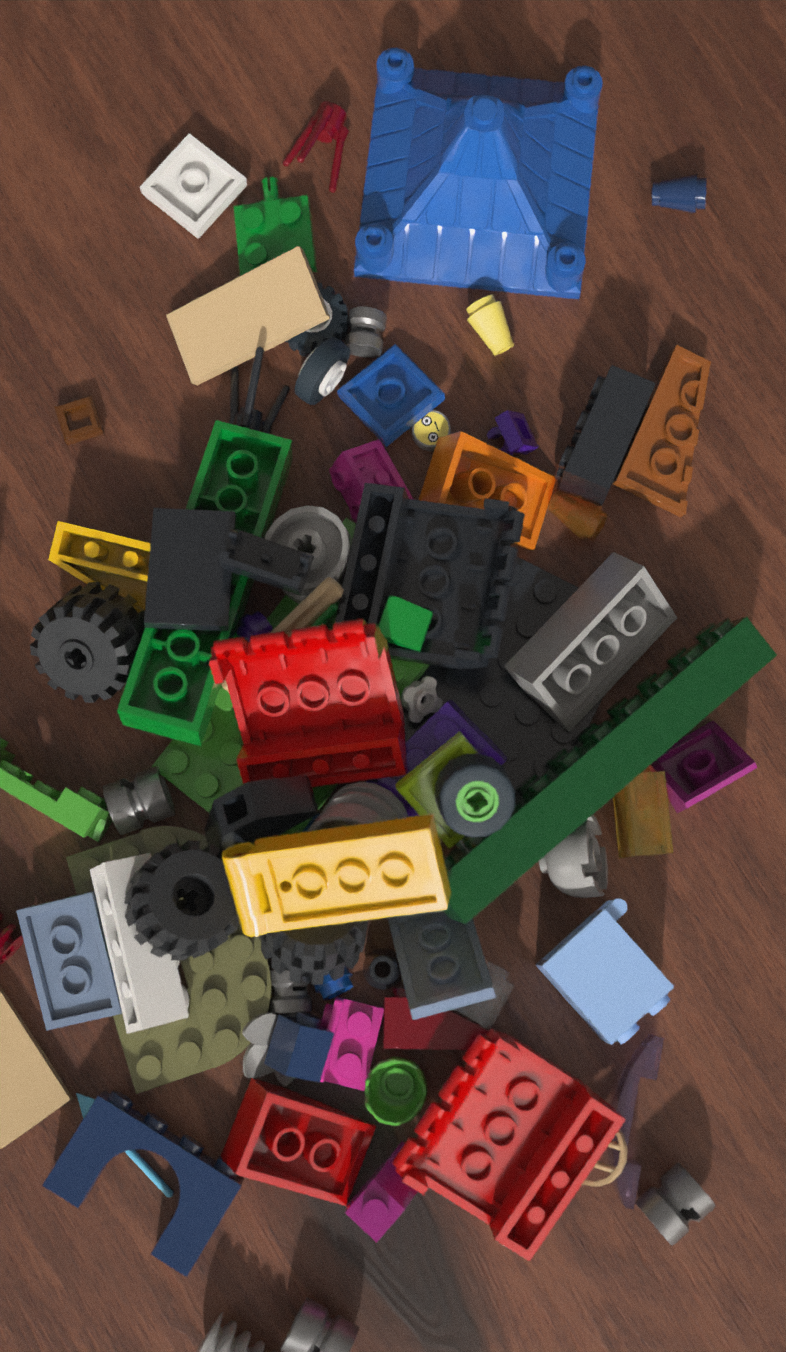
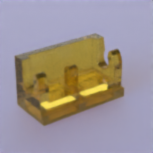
M665 771L640 773L613 797L619 859L673 853Z

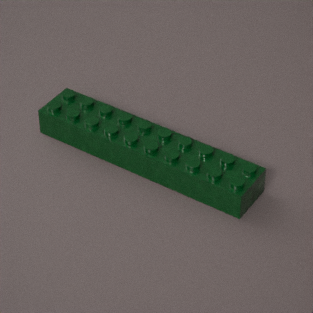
M728 617L717 625L712 622L695 635L698 642L688 650L683 647L672 654L666 660L669 667L657 675L656 672H653L645 677L636 686L639 692L629 700L626 697L620 699L607 710V714L610 717L603 723L597 725L595 722L585 728L576 737L579 743L569 751L564 748L553 755L546 762L549 766L548 770L539 777L533 774L520 783L516 788L519 794L515 797V807L512 815L500 830L483 837L465 836L455 844L457 847L445 857L443 856L451 890L448 909L442 910L446 916L463 924L468 923L774 659L777 654L748 617L731 621Z

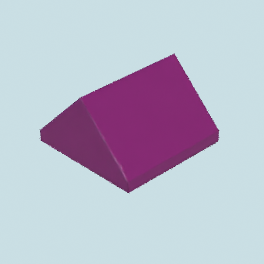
M713 720L678 740L656 759L649 768L676 813H679L756 769L757 765Z

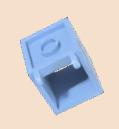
M623 899L606 901L535 964L602 1041L611 1045L617 1041L623 1044L629 1040L640 1028L636 1022L647 1013L653 1016L663 1009L671 1000L667 994L674 988L672 983L616 922L627 911V903Z

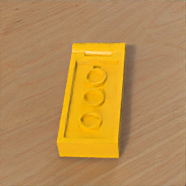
M433 814L256 839L254 844L240 843L222 852L223 863L242 931L247 936H259L269 932L448 909L451 890Z

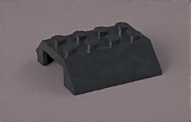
M365 483L342 587L343 594L339 601L335 623L363 619L366 624L375 623L379 627L389 596L399 597L433 612V616L421 651H415L387 642L391 659L459 670L487 667L488 660L490 658H498L503 629L495 626L496 622L505 621L511 589L503 586V583L512 582L518 549L510 545L520 542L525 514L517 511V508L512 507L508 501L485 499L484 509L412 500L409 499L403 487Z

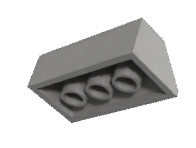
M613 552L504 667L526 694L564 729L570 732L677 619V616L645 567Z

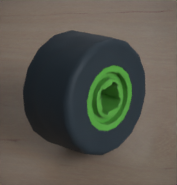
M479 753L463 754L450 760L440 771L435 784V800L445 823L455 832L468 837H483L500 830L510 819L515 807V790L504 768L492 757Z

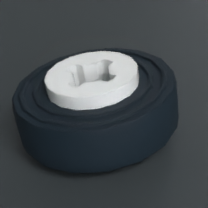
M333 337L328 338L319 347L315 348L299 371L294 388L295 394L310 405L317 404L330 394L346 370L350 348Z

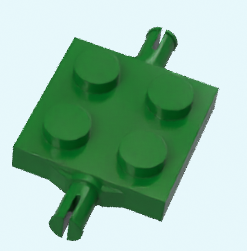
M265 177L262 179L264 200L257 203L234 206L240 276L297 246L304 250L312 273L317 272L308 195L280 198L278 194V179L270 177L269 183L268 178Z

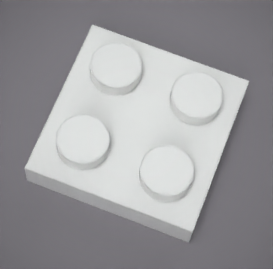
M189 133L140 186V189L146 198L199 239L247 186L246 177Z

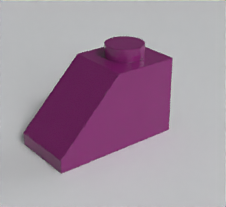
M403 1141L400 1142L346 1206L345 1213L376 1243L404 1212L418 1192L402 1182L400 1175L395 1171L397 1167L392 1163L405 1144Z

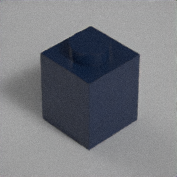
M297 1011L295 1018L279 1015L264 1064L285 1076L320 1082L334 1032L320 1026L321 1018L308 1013Z

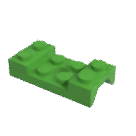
M0 737V788L84 838L88 836L100 843L112 823L105 799L82 786L78 792L66 787L63 792H60L39 780L33 785L30 783L34 777L32 774L11 764L16 755L5 749L9 742Z

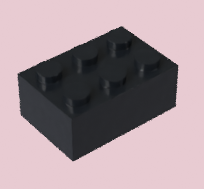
M611 365L606 378L598 375L590 393L587 406L582 411L570 445H567L560 460L559 468L555 475V479L561 481L557 494L600 512L656 383L614 365Z

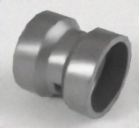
M354 307L350 309L348 324L351 330L345 337V344L350 348V354L363 358H375L381 355L383 340L380 338V335L385 330L387 316L384 312L371 307Z
M275 970L270 971L271 984L274 987V997L270 1002L271 1013L312 1011V999L307 994V985L311 982V977L302 976L301 983L299 984L289 980L290 970H284L280 975Z

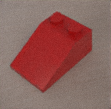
M251 1078L220 1157L236 1175L346 1206L377 1126L287 1088Z

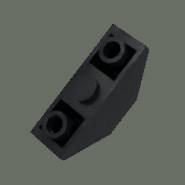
M301 775L249 781L215 799L204 829L208 846L212 844L220 848L221 850L217 857L223 861L222 852L233 845L240 843L254 844L256 839L278 836L319 814L309 777Z

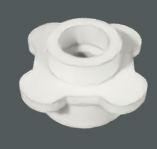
M425 676L422 681H414L410 686L405 687L402 692V706L409 711L408 719L414 723L421 722L425 715L431 712L436 713L442 707V699L437 696L435 690L437 682L433 677Z

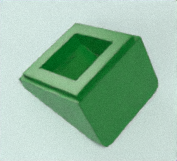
M390 595L378 628L388 643L420 652L433 612Z

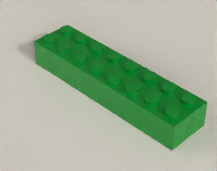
M216 420L186 509L233 511L236 513L235 529L265 539L267 531L272 526L292 464V440ZM232 572L229 631L145 628L117 709L122 725L202 746L221 683L215 684L210 668L211 648L214 647V641L236 638V630L239 627L240 618L243 617L254 583L253 579Z

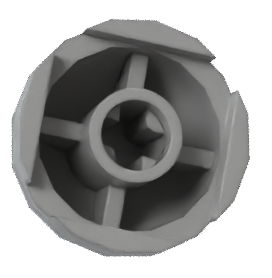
M594 815L590 816L539 860L541 872L543 874L548 873L552 884L562 893L572 897L589 898L603 896L602 889H607L608 865L605 847H600L595 838V835H602V831Z

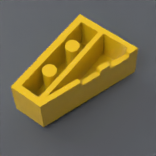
M58 521L48 560L86 584L89 582H100L102 590L109 584L118 587V595L125 598L130 594L137 601L133 605L137 612L145 611L151 543Z

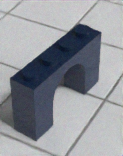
M112 1090L111 1094L103 1091L95 1099L42 1186L79 1208L113 1157L134 1149L149 1150L159 1154L170 1163L176 1172L180 1185V1200L176 1212L153 1248L151 1255L187 1277L241 1188L244 1178L236 1175L220 1156L216 1161L203 1153L205 1147L196 1139L186 1134L179 1138L168 1131L169 1124L161 1117L151 1112L144 1116L131 1108L134 1102L126 1095L116 1090Z

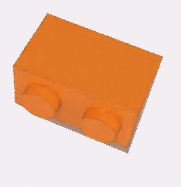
M459 431L438 438L418 500L484 509L485 499L508 501L512 507L517 508V511L525 514L520 542L512 543V545L535 550L556 479L540 469Z

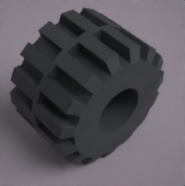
M89 582L84 588L78 585L39 618L40 621L33 627L31 636L36 640L30 644L31 655L39 657L35 667L39 674L46 673L49 676L50 680L47 684L54 690L58 687L63 688L67 698L75 700L79 695H82L85 703H95L99 697L103 700L113 697L127 683L145 630V611L137 612L133 607L137 601L130 594L125 598L118 595L119 588L109 584L102 590L100 582Z
M188 840L182 846L175 842L166 846L159 853H155L133 875L130 883L133 884L132 888L125 893L124 904H130L131 911L125 915L128 926L133 924L137 926L139 933L134 936L140 945L149 942L153 946L151 954L160 958L170 954L171 961H183L191 956L194 959L220 946L229 939L228 935L239 928L240 920L223 861L217 857L221 850L220 848L210 844L203 850L200 849V841ZM183 897L187 904L180 911L176 903Z
M369 919L265 933L259 935L261 951L265 959L272 957V969L279 975L286 969L290 970V981L300 984L302 976L311 977V985L323 984L324 976L328 974L335 981L344 976L345 966L353 969L358 963L359 954L364 949Z

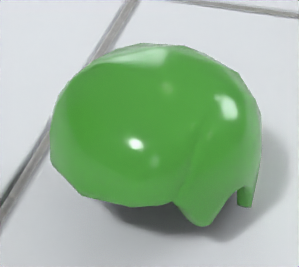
M392 1056L378 1061L368 1073L365 1080V1106L380 1123L397 1126L411 1122L425 1104L428 1093L426 1077L419 1065L411 1059Z

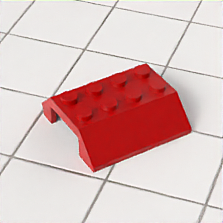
M363 619L334 623L332 630H329L326 625L292 629V636H288L285 631L251 635L250 642H247L244 637L214 641L209 664L215 684L223 683L226 679L243 741V746L236 758L243 784L249 781L305 775L309 777L311 786L315 787L407 774L404 713L387 640L375 623L366 624Z
M490 1029L487 1035L479 1033L462 1058L467 1065L465 1068L457 1065L438 1093L443 1099L442 1102H432L414 1129L419 1136L417 1139L409 1137L392 1163L397 1167L395 1171L400 1175L402 1182L423 1195L428 1187L487 1223L497 1242L530 1262L626 1119L572 1074L513 1036Z

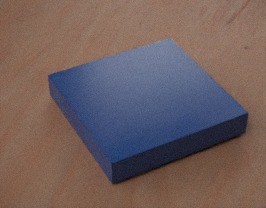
M396 344L337 390L339 398L386 447L445 400L444 392Z

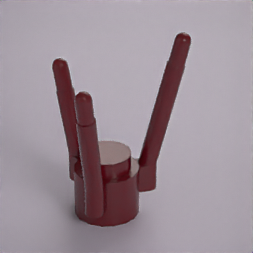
M325 101L320 103L315 116L310 118L306 129L283 160V165L289 166L297 156V161L302 163L316 140L323 143H331L335 139L336 145L329 191L331 193H334L337 188L344 142L349 133V130L343 126L347 118L343 108L333 102Z

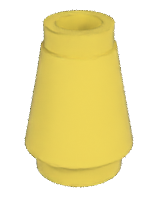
M488 295L474 302L466 309L469 315L467 321L494 356L514 346L501 301L497 302L493 295Z

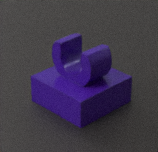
M506 410L495 417L498 427L492 428L487 433L488 439L493 440L503 436L505 444L499 450L509 455L513 453L527 455L539 448L523 413Z

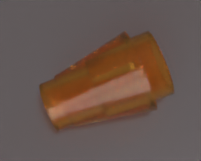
M560 490L554 494L547 508L581 540L587 538L590 541H594L608 519V514L602 511L601 505L568 493L565 494Z

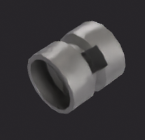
M157 766L137 773L133 782L123 778L103 786V794L108 811L120 835L142 828L146 819L155 823L175 815V808L164 777L159 774L160 770Z
M676 1163L661 1177L662 1186L660 1188L651 1186L635 1201V1204L672 1247L690 1231L688 1223L691 1220L700 1222L716 1207L711 1198L680 1163Z
M307 1297L296 1315L280 1350L282 1352H350L358 1334L359 1326L340 1315L331 1319L328 1317V1309Z

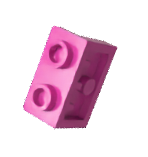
M380 439L343 451L329 469L333 485L341 492L350 508L351 517L355 522H357L365 483L403 487L409 499L414 500Z
M338 996L335 998L334 1005L326 1003L321 1026L334 1032V1036L320 1082L327 1081L365 1091V1080L370 1070L384 1008Z

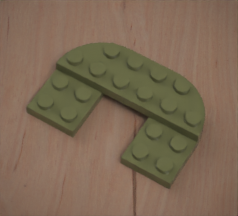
M151 827L140 830V833L68 856L66 860L78 895L94 891L90 869L104 862L151 853L152 857L170 844L177 842L179 846H182L188 840L200 841V849L204 850L208 846L206 836L181 827ZM182 897L176 903V906L181 911L187 902ZM240 924L239 928L228 935L229 939L220 946L194 959L191 956L180 961L188 984L186 989L189 996L188 1018L127 1034L123 1014L113 1016L136 1094L223 1065L238 1056L251 1044L243 1036L242 1030L251 1019L260 1014L270 1012V1002L274 994V987L271 984L270 971H273L271 962L263 956L259 936L245 935Z

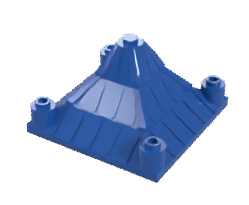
M389 48L383 51L376 63L377 86L360 228L355 238L354 277L579 299L582 275L586 264L584 249L598 103L603 86L602 77L599 72L592 67L578 66L567 74L565 82H549L441 70H423L414 68L413 58L404 49Z

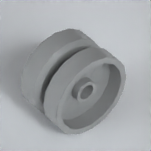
M307 505L290 509L277 518L267 531L265 539L314 556L301 596L283 590L287 597L300 604L328 577H332L343 587L353 539L339 517L325 508Z

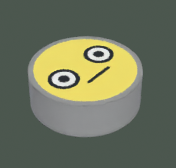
M430 411L412 426L414 442L423 450L434 451L438 438L450 434V422L441 412Z

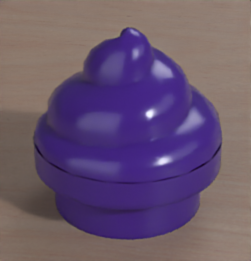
M259 611L252 615L247 613L239 620L236 638L244 637L247 642H250L251 635L270 633L273 627Z

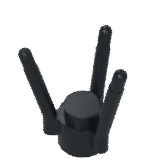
M259 346L256 348L245 407L240 408V412L239 368L237 366L231 368L229 424L270 434L271 427L285 402L290 387L285 385L282 388L265 421L262 420L263 413L253 409L264 352L263 347Z

